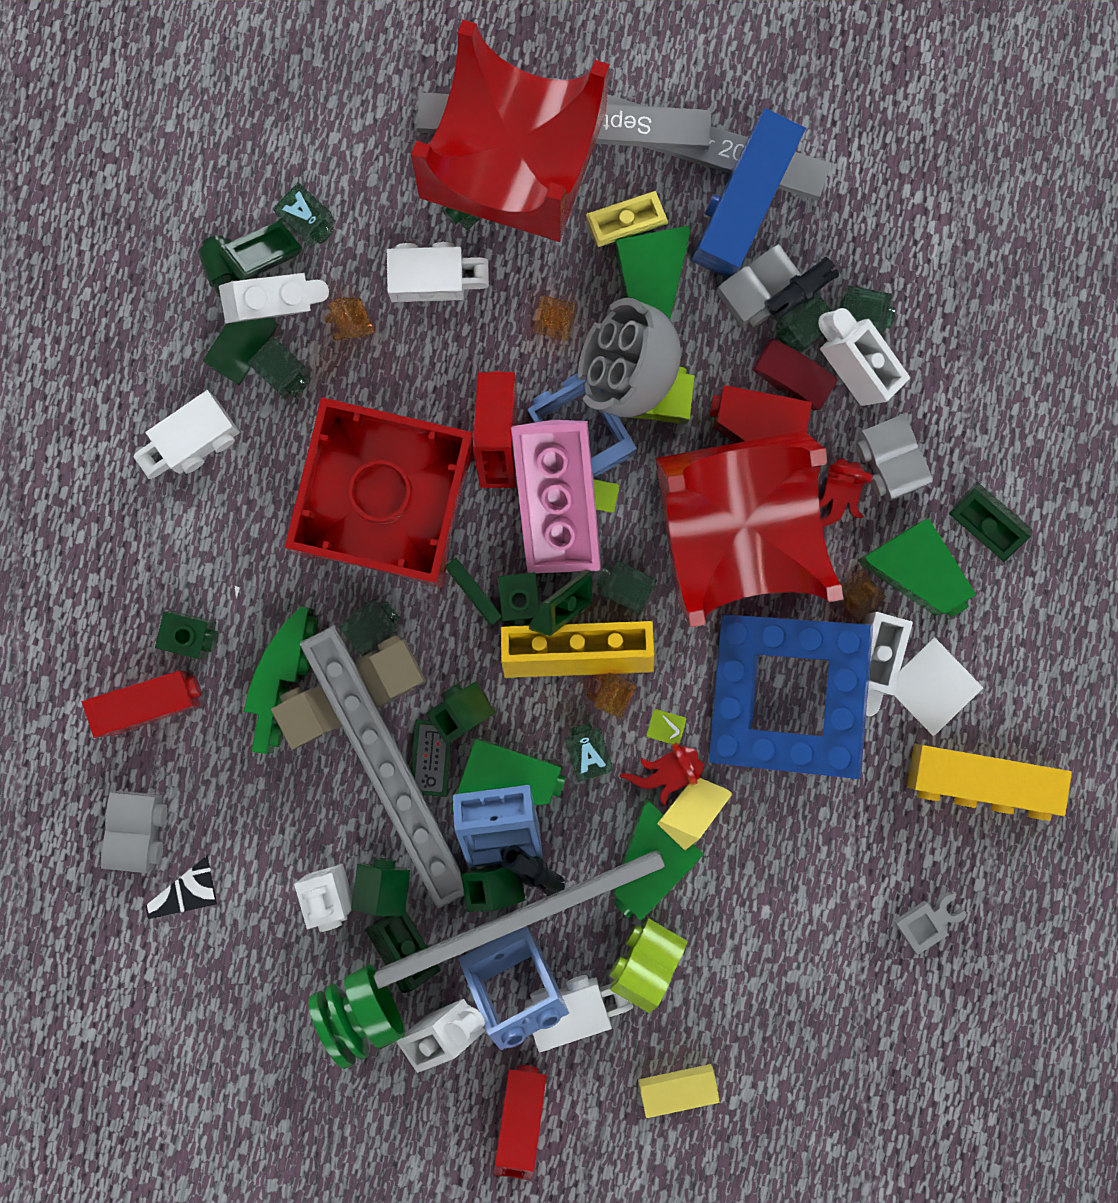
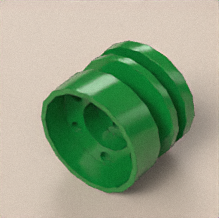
M370 964L345 977L346 994L334 983L326 987V994L319 991L309 996L308 1005L316 1032L330 1057L342 1069H346L356 1063V1057L363 1060L369 1056L368 1039L376 1048L381 1050L405 1036V1028L396 1002L387 986L378 989L373 977L377 970Z

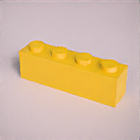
M653 621L565 624L551 636L531 631L529 626L501 627V663L504 677L654 672Z
M913 744L907 788L918 790L917 798L940 801V795L952 796L956 805L977 808L978 801L991 803V811L1014 815V809L1020 808L1028 810L1027 817L1051 821L1052 814L1065 816L1072 771Z

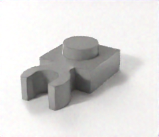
M947 892L942 894L937 899L934 908H931L928 902L923 901L894 920L895 925L917 956L949 935L943 925L948 922L959 923L967 916L966 912L962 909L956 910L952 914L947 912V905L956 899L953 893Z

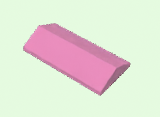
M549 420L512 426L511 432L527 573L601 570L588 421Z

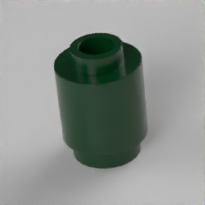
M221 235L205 239L202 242L203 246L198 249V255L209 285L215 288L217 294H220L219 285L240 281L219 254L223 245L232 242L231 239H224Z

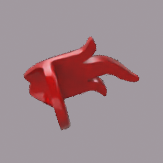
M841 458L828 467V478L824 495L819 500V508L826 506L830 500H832V506L829 515L821 519L822 527L839 521L847 504H849V512L853 517L863 518V515L857 508L863 486L872 483L873 475L865 472L858 462L848 463L844 458Z
M676 742L671 745L672 752L654 762L641 758V764L644 768L649 770L658 769L654 774L647 778H641L633 774L622 773L619 777L644 789H653L666 785L660 794L661 803L666 806L667 797L671 792L688 784L694 786L698 783L697 780L703 772L704 763L698 760L697 750L679 746Z

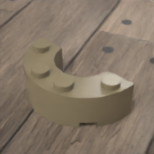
M398 635L378 644L380 652L374 650L357 659L359 664L357 668L378 708L414 690V686H420L426 682L406 639L400 640ZM321 685L304 692L301 687L295 688L280 696L283 703L271 709L291 750L314 741L325 733L342 727Z

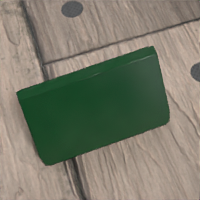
M271 318L226 323L204 357L203 362L240 386L279 324Z
M976 482L949 512V515L1003 562L1014 554L1032 534V529L979 482Z
M583 571L545 600L531 621L529 630L551 636L592 604L591 571Z
M406 910L404 916H385L365 928L385 965L428 948ZM436 964L398 980L396 984L402 993L411 992L440 972L441 969Z

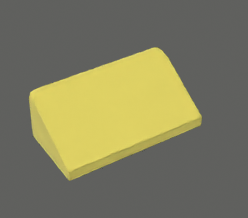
M656 191L586 214L587 227L598 247L616 242L617 239L628 238L668 224Z
M699 778L696 785L691 786L688 784L657 824L686 850L701 838L732 796L729 790Z
M711 1064L638 1079L646 1118L720 1103L715 1074Z

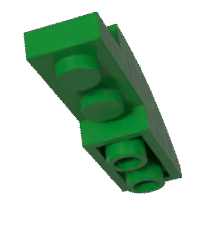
M301 606L284 623L265 650L254 673L243 711L258 714L251 752L270 754L274 752V747H280L283 732L271 709L283 703L280 696L290 691V688H285L286 681L301 682L302 675L307 676L311 665L300 646V642L316 635L318 617H313L314 609Z

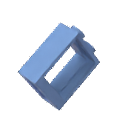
M577 373L562 383L564 388L551 395L547 391L535 397L530 402L532 407L527 409L531 423L542 422L543 417L585 394L584 383L587 379L578 380ZM601 411L599 412L617 443L591 458L593 479L634 456L637 450L619 417Z
M530 785L453 795L455 833L468 868L502 864L501 862L504 861L501 859L500 853L512 845L519 846L530 856L543 858L540 824Z
M528 926L492 940L458 958L478 1011L484 1018V1026L488 1036L500 1050L521 1044L527 1036L540 1029H548L555 1026L562 1017L570 1014L541 947ZM532 957L549 997L500 1023L484 981Z

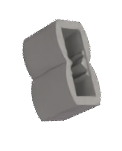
M778 244L762 254L750 265L728 278L718 286L716 293L741 328L749 323L756 327L770 316L768 312L770 308L767 309L764 302L788 286L793 276H801V274Z
M904 414L865 429L858 435L859 442H856V449L863 463L868 462L873 470L874 475L871 485L878 497L883 496L886 502H890L924 488L933 482L928 465L918 448L914 433Z
M114 791L109 794L105 819L106 831L101 853V869L148 873L154 870L155 864H160L163 854V843L158 842L159 827L165 825L167 818V805L162 804V795L127 791Z

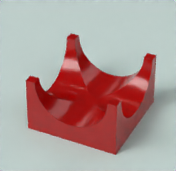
M462 19L457 32L458 48L455 71L443 116L429 144L416 141L411 152L419 198L560 242L606 115L610 64L594 60L592 69L586 75L570 80H556L536 76L511 65L498 56L483 40L477 24Z
M321 397L284 548L300 556L359 566L443 589L447 575V556L457 506L467 471L475 458L473 433Z
M805 431L655 458L676 597L690 627L706 625L705 619L707 615L726 603L755 595L795 592L816 595L827 602L843 599L842 585L836 577L828 555L819 510L818 475L820 466L827 464L826 448Z

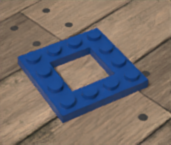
M722 614L709 763L861 779L873 626L867 624ZM758 655L829 661L823 736L752 729Z

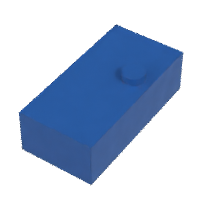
M764 108L750 132L721 196L714 193L705 211V215L709 216L710 219L690 261L727 279L740 269L806 127Z

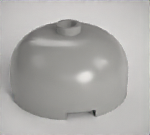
M622 298L610 304L611 312L601 324L594 323L590 329L580 356L578 380L587 379L584 383L586 395L582 399L589 407L617 417H634L650 411L666 397L674 384L679 370L681 347L679 336L673 323L663 312L636 299Z

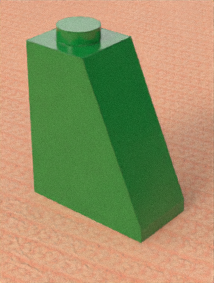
M689 225L616 240L615 255L624 298H633L653 306L663 312L669 319L671 318L690 236Z
M929 518L918 522L858 559L862 567L935 616L947 613L949 617H953L969 607L967 600L976 595Z
M476 738L457 794L530 785L535 805L550 804L552 795L560 797L566 776L559 774L561 765Z
M648 799L641 805L621 865L657 850V852L660 851L665 867L612 889L613 894L617 897L613 902L615 906L628 918L634 914L640 920L661 901L704 855L694 844L684 850L657 824L664 814Z

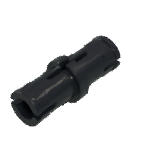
M824 257L801 276H793L788 286L764 302L767 309L772 308L768 311L775 320L780 321L783 316L802 302L809 303L813 300L814 293L833 279L839 277L837 269L831 270L836 267L829 258Z
M517 845L509 846L503 852L501 859L504 862H501L502 865L517 874L526 886L536 887L547 896L564 890L565 884L562 882L565 879L549 869L547 863L540 857L530 856Z

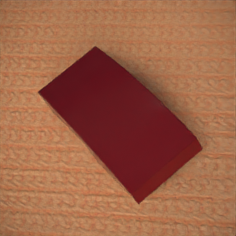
M775 339L769 340L752 369L778 391L787 390L799 400L812 402L811 410L813 411L821 410L838 381L835 376L823 367Z

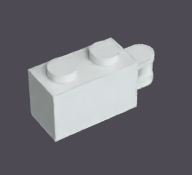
M438 242L430 248H418V245L412 243L398 244L395 249H387L388 295L391 302L464 300V289H484L489 287L488 259L463 258L461 247H455L453 243ZM474 269V278H464V270Z
M304 273L232 281L219 285L225 323L311 311L310 304L323 302L329 295L328 286L324 281H306Z
M844 308L826 312L820 316L819 328L828 340L820 350L860 406L888 402L910 379V376L870 319L856 322L851 313Z
M206 390L145 433L152 442L136 452L133 457L148 479L159 476L169 468L179 474L183 471L187 474L202 466L204 463L203 458L214 450L218 453L230 447L235 442L233 437L239 434L240 431L217 398ZM159 451L163 459L156 463L151 456Z
M880 612L866 614L864 624L873 626L866 716H873L879 711L883 695H894L913 624L912 621Z
M343 864L306 874L294 884L307 929L318 926L319 931L324 932L341 926L342 921L348 919L347 915L352 911L353 898Z
M582 975L570 979L566 982L567 987L559 989L570 1014L562 1017L555 1026L548 1029H540L533 1033L539 1053L612 1029L610 1017L631 1010L633 1004L610 990L612 983L599 987L597 977L588 979L587 975ZM545 988L530 994L531 999L525 1001V1010L549 997ZM613 994L616 1004L606 1007L603 997Z
M461 999L427 1014L410 1028L403 1038L396 1042L418 1073L455 1059L485 1032L483 1028L485 1021L477 1009L469 1006L464 999Z

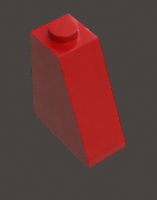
M478 372L473 451L480 488H517L511 427L517 426L518 394L515 372Z
M724 385L719 395L713 394L709 416L715 417L714 429L734 443H740L800 431L807 432L812 402Z
M179 670L81 702L93 738L116 736L201 706L198 697L202 696V691L195 675L190 676L189 671Z
M517 1065L516 1070L509 1069L493 1175L531 1180L533 1176L547 1077L545 1074H539V1068Z

